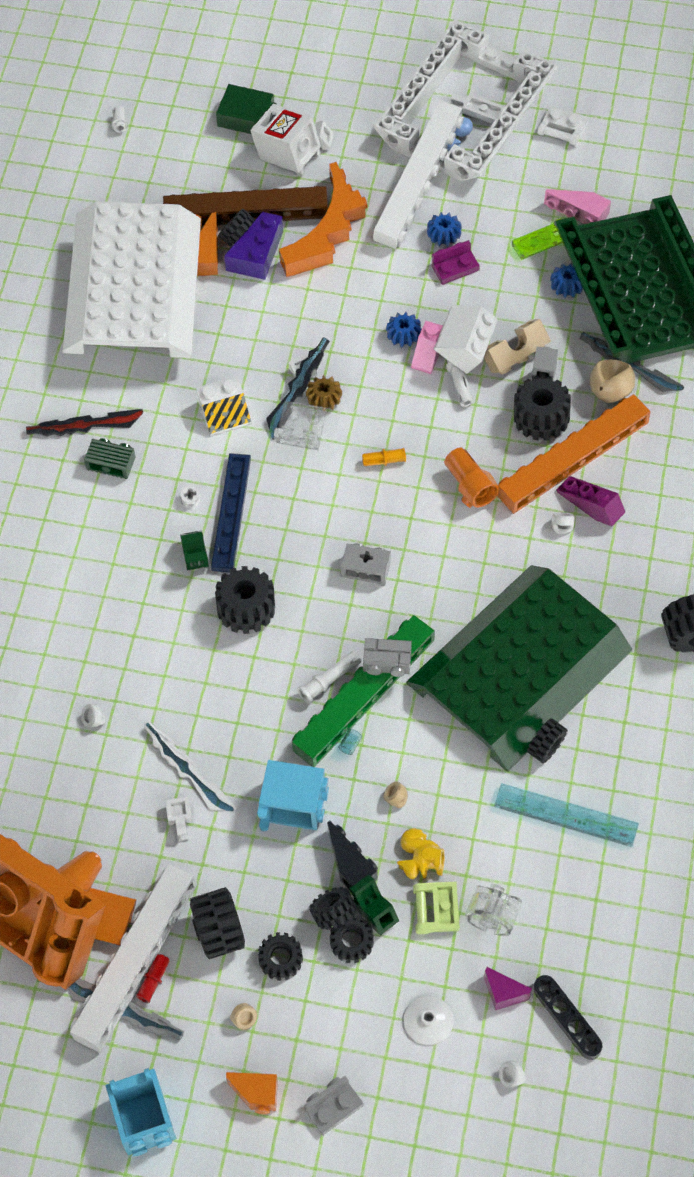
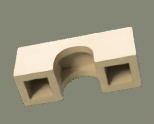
M531 319L514 329L518 337V344L514 350L509 347L506 340H496L488 345L484 359L491 373H507L512 369V365L523 363L529 359L528 355L533 352L536 353L537 346L545 347L546 344L551 342L540 319Z

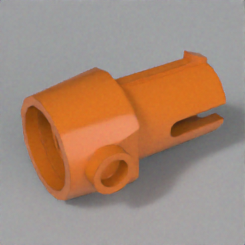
M462 447L456 448L446 456L444 464L460 483L458 491L463 495L461 500L467 507H483L496 498L499 493V486L490 472L479 467L466 449Z

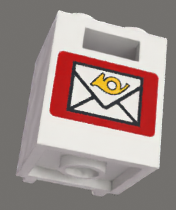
M273 104L250 130L260 160L294 171L300 177L304 174L303 167L311 157L318 158L320 155L319 148L321 144L312 116Z

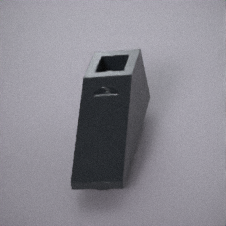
M329 820L327 822L328 834L340 881L349 891L352 886L368 874L377 881V865L370 858L366 859L361 854L362 850L356 842H350L345 837L346 833L340 825L337 824L335 826Z

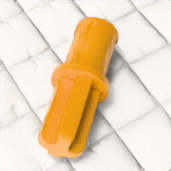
M405 448L387 451L382 449L380 452L365 453L362 455L363 465L365 467L381 464L387 466L389 463L406 462Z

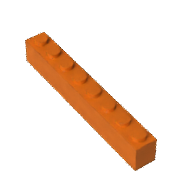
M634 394L628 398L621 399L611 410H605L599 418L594 421L590 420L581 430L572 432L566 440L554 444L548 452L539 454L534 458L533 462L527 466H521L509 478H503L498 484L499 493L497 497L515 514L648 424L651 411Z

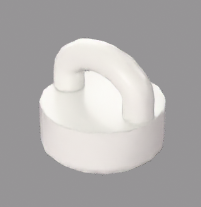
M554 513L552 515V529L559 534H568L573 530L575 516L570 513ZM558 525L568 526V527L565 528V529H561V528L558 527Z
M87 704L83 708L81 717L86 727H97L98 725L105 724L106 717L99 705Z
M508 1061L501 1065L499 1077L503 1085L506 1087H516L525 1082L524 1071L518 1062Z

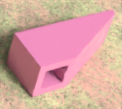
M546 189L544 204L551 209L565 214L567 217H575L577 221L587 224L605 220L610 213L611 201L594 192Z

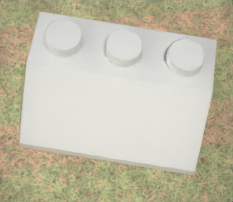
M452 305L434 350L468 374L482 362L498 319L480 306Z

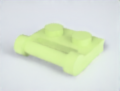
M457 881L417 883L413 885L417 906V924L415 925L417 934L460 930ZM427 893H433L434 922H427Z

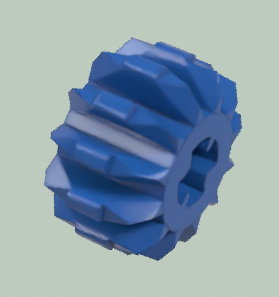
M440 212L439 216L433 215L432 220H429L427 224L428 237L431 238L432 243L438 242L439 247L442 244H445L447 247L450 243L456 244L457 239L461 237V222L458 221L457 215L451 217L450 212L447 215H443L442 212Z
M562 263L560 268L555 267L550 276L551 288L556 291L557 296L563 294L564 298L568 295L574 298L576 294H581L583 288L572 263L568 266Z
M397 312L396 317L390 316L389 323L386 325L388 340H392L393 345L399 343L401 348H403L404 344L411 347L412 342L417 343L422 330L420 319H416L415 314L408 316L407 312L404 315H400Z

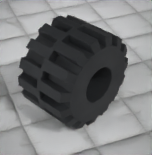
M540 376L534 377L533 381L530 379L525 380L524 386H518L517 393L514 395V422H516L518 431L523 430L522 435L525 437L531 435L533 440L537 441L539 438H544V441L550 440V436L557 438L560 436L561 431L565 432L570 421L571 395L568 394V388L562 386L561 381H551L552 377L548 376L545 379H540Z
M241 566L242 570L232 568L229 575L224 573L221 576V582L217 581L215 591L218 618L219 620L222 619V624L226 628L231 626V631L237 633L238 630H243V634H249V630L252 629L255 632L260 631L261 625L266 627L270 623V618L274 617L275 593L273 582L269 580V576L265 572L260 574L259 568L253 567L252 570H248V566Z
M694 594L671 602L661 613L671 649L677 652H694Z
M226 887L190 898L195 933L198 941H201L203 951L208 959L245 948V939L231 893Z

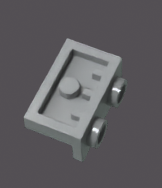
M343 1076L341 1079L336 1077L327 1084V1089L320 1094L319 1092L312 1094L304 1105L305 1112L324 1136L362 1108L364 1103L349 1084L348 1078Z

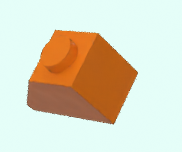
M226 1072L228 1085L251 1110H255V1113L269 1114L270 1111H276L277 1074Z

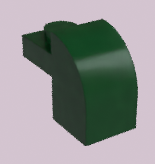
M202 530L180 534L187 571L209 567Z
M369 874L350 888L358 912L379 935H382L399 922L393 905L381 895L374 878Z

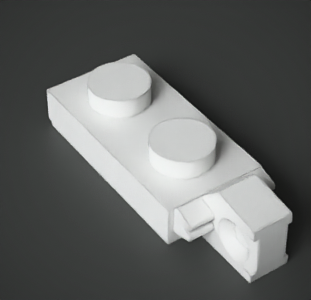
M453 93L450 99L451 104L462 108L463 114L493 124L505 107L473 94L462 96Z

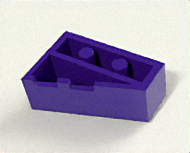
M262 212L225 254L226 271L265 280L283 234L282 216Z

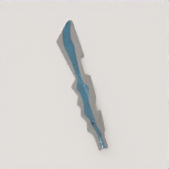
M79 978L69 987L72 1000L84 1003L86 998L93 994L96 985ZM129 1002L120 1018L128 1020L133 1027L139 1026L143 1031H153L157 1036L170 1035L181 1040L184 1035V1030L171 1025L170 1021L154 1012L149 1014L132 1002Z

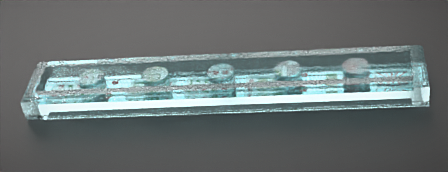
M503 783L500 785L494 807L629 847H633L639 823Z

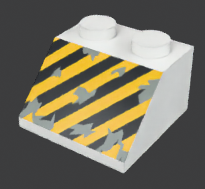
M237 376L196 388L198 403L210 436L252 424L245 396Z

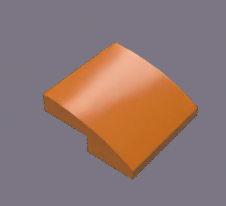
M90 888L89 891L106 905L95 939L121 946V939L126 933L128 923H131L137 900Z

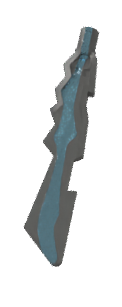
M585 332L581 334L579 339L590 345L592 350L600 353L604 359L625 362L612 356L606 341L598 337H592ZM640 361L627 363L661 392L684 390L682 384L656 369L651 371L641 365Z

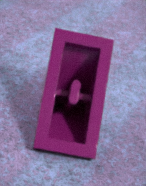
M486 967L484 980L495 1011L529 1000L532 988Z

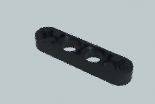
M539 976L534 983L536 997L584 1058L589 1060L598 1058L603 1048L599 1036L551 976ZM540 983L544 985L550 984L549 992L554 996L550 1002L547 1001L550 997L547 991H540ZM557 1001H562L566 1004L567 1010L564 1013H557L553 1009V1004ZM572 1021L580 1022L583 1028L582 1031L579 1033L571 1032L568 1028L569 1023ZM586 1032H588L586 1040L590 1044H596V1052H593L592 1050H585L587 1043L582 1037L585 1035Z

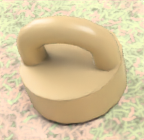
M395 781L386 788L384 800L391 806L402 808L407 802L408 794L406 787L400 782Z
M241 1003L233 1009L230 1020L239 1029L246 1030L255 1024L257 1012L251 1005Z

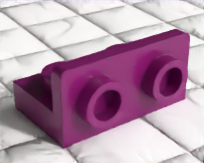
M469 240L459 242L446 249H440L432 254V268L442 285L480 271V265L471 251Z

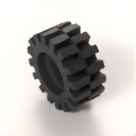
M241 209L219 232L218 236L231 247L249 229L255 219L246 210Z
M550 718L537 731V735L533 737L527 753L541 763H546L556 753L557 748L561 746L560 744L567 735V728L553 718Z
M334 887L332 891L326 890L325 894L318 895V899L314 898L313 903L309 906L317 926L323 930L325 928L330 930L332 926L337 928L340 923L341 925L345 924V920H350L352 918L351 915H355V910H357V905L346 887H339L338 889Z
M351 915L352 918L345 920V924L341 925L340 923L337 928L331 927L330 946L335 956L338 955L339 960L346 959V963L354 960L355 963H358L360 958L364 960L366 955H370L372 952L374 935L372 927L368 925L367 920L362 921L360 916L353 918V915ZM348 931H355L360 934L361 942L355 947H348L342 941L343 935Z
M276 932V936L272 937V934L268 935V940L264 939L262 941V946H259L258 959L260 968H262L265 975L268 974L269 978L273 979L276 977L277 981H281V978L285 977V980H288L290 975L294 977L297 974L296 971H300L301 963H303L302 948L299 941L296 942L294 936L289 937L288 933L284 932V935H280V932ZM278 948L286 949L290 953L288 962L282 965L275 964L271 960V954L274 950Z

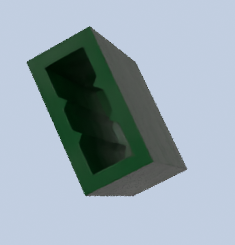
M228 84L216 112L217 127L251 134L250 130L262 118L265 112L273 104L277 105L274 102V94Z

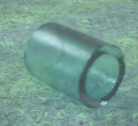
M348 729L338 748L345 754L353 755L362 739V735L354 729Z

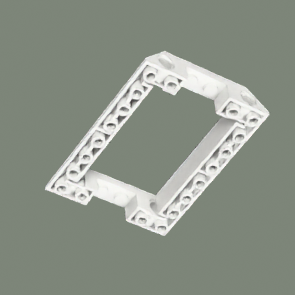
M454 19L374 125V129L392 150L411 158L420 140L419 128L411 123L461 56L517 80L522 84L472 151V154L454 144L450 151L447 152L444 161L441 160L439 163L440 172L459 181L480 177L554 74L558 64L524 49L516 58L489 46V34Z

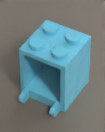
M268 760L257 812L260 818V830L267 831L270 823L317 830L318 824L323 823L325 809H323L324 801L328 800L329 778L325 777V770L323 768Z
M146 1068L142 1073L116 1082L111 1080L109 1081L110 1084L105 1085L121 1142L127 1155L140 1156L145 1154L149 1148L155 1146L163 1148L172 1144V1140L177 1139L155 1069L149 1070V1068Z

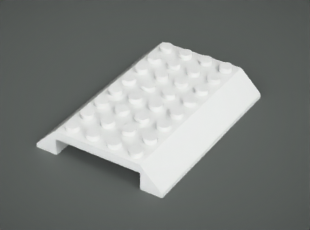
M96 201L76 214L63 353L84 354L85 344L170 348V357L192 358L201 218L179 204Z

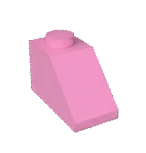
M425 321L418 337L411 364L412 369L429 374L432 373L440 355L434 350L443 325Z

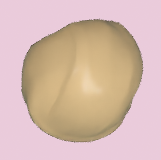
M612 359L597 362L592 369L589 384L592 392L598 399L605 403H613L627 397L635 387V374L632 367L625 362Z

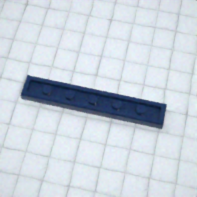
M229 453L211 564L212 571L230 573V569L235 568L251 455Z

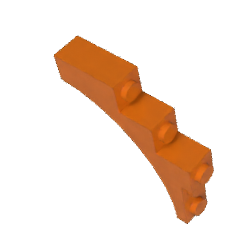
M337 162L329 164V177L333 186V195L325 216L306 236L293 244L279 249V259L286 277L333 263L334 245L349 240V231H352L350 222L365 218V209L368 208L366 198L361 197L359 190L352 191L351 185L345 181L346 175L343 168L340 169Z

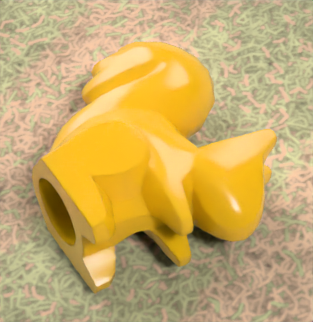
M416 828L406 830L401 837L400 845L402 849L407 853L413 854V858L411 860L398 861L399 869L403 870L409 879H415L419 871H421L423 878L426 879L428 869H435L439 876H443L444 849L440 848L435 842L426 840L427 835L422 830Z

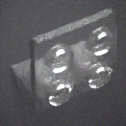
M285 401L279 428H275L274 431L276 443L319 450L327 412L326 408Z

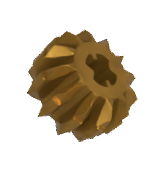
M323 375L322 379L315 377L314 382H309L306 397L309 406L314 405L315 410L322 408L324 412L326 408L333 410L334 405H339L341 402L342 390L339 381L334 382L333 376L326 379L325 375Z

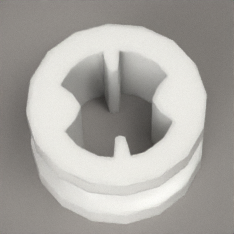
M189 485L181 490L180 496L184 506L193 508L199 505L201 497L197 487ZM188 494H193V499H188Z

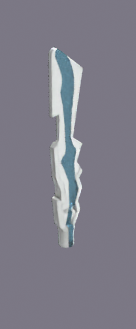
M151 722L145 724L144 729L152 737L153 746L160 750L161 757L168 760V765L177 768L180 777L190 778L209 810H236L235 805L212 780L209 783L206 782L198 773L199 766L184 752L178 750L175 747L176 743L163 731L156 729Z

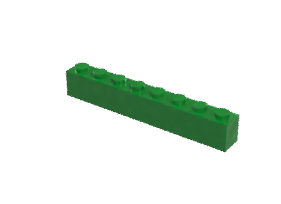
M415 615L409 620H404L399 626V631L394 636L390 635L387 640L412 641L410 666L435 639V630ZM363 666L359 667L354 673V678L349 683L345 682L340 687L338 694L333 699L327 700L323 710L318 715L315 714L310 718L308 726L303 731L299 730L292 739L293 752L310 766L315 767L400 677L383 672L379 675H371L367 671H363Z

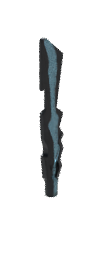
M323 337L318 346L309 351L308 357L301 361L300 368L296 370V377L288 383L290 392L266 418L273 440L277 439L293 413V410L290 408L296 398L303 396L313 371L318 369L324 357V351L330 342L327 338Z

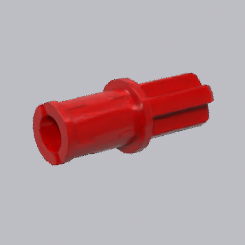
M162 954L156 956L149 972L144 974L145 979L136 994V998L145 1003L151 1002L158 984H162L161 978L170 962L168 957Z

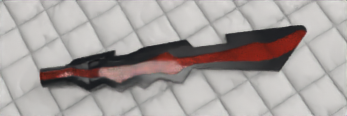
M143 409L109 412L107 417L92 418L90 415L69 418L64 421L56 419L41 422L35 426H26L27 435L41 434L48 437L53 434L63 436L68 433L72 435L77 431L88 433L92 427L131 428L143 414Z

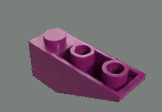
M569 476L556 489L557 493L591 518L611 527L626 513L618 493Z

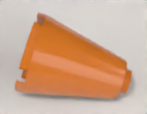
M84 851L58 868L57 871L81 889L89 891L102 868L101 858L93 851Z

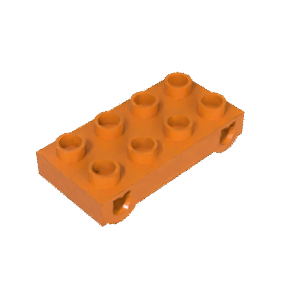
M0 834V945L32 966L34 976L40 982L55 987L61 986L66 990L84 973L106 905L99 901L92 892L81 889L59 874L52 865L44 864L26 852L15 840Z

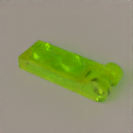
M553 222L548 226L512 240V247L519 258L523 260L563 242L559 234L555 236L554 233L558 231Z

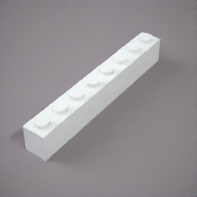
M439 100L374 229V241L394 249L397 248L399 243H403L407 233L405 231L407 226L411 227L413 224L415 210L421 208L423 194H427L430 190L431 178L437 176L440 168L439 163L441 160L444 161L448 152V145L453 144L456 129H460L464 117H462L461 107Z
M168 864L165 871H161L157 878V885L146 896L141 912L138 911L133 919V926L129 932L123 935L120 948L117 953H113L110 957L107 970L97 979L93 994L86 998L83 1011L79 1017L73 1020L70 1033L75 1041L101 1053L142 982L144 974L149 970L197 887L194 875Z

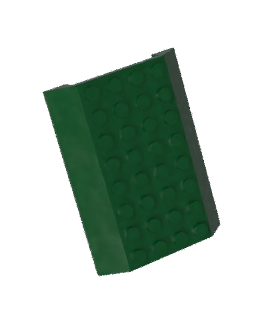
M672 195L654 198L651 201L649 210L583 225H578L575 217L560 219L554 222L612 356L627 363H633L694 348V242Z
M531 565L411 676L406 683L422 698L426 694L432 697L491 749L490 757L508 772L527 754L529 744L532 742L533 737L537 735L536 733L541 729V726L545 725L546 721L550 718L559 723L632 652V648L615 622L551 569Z

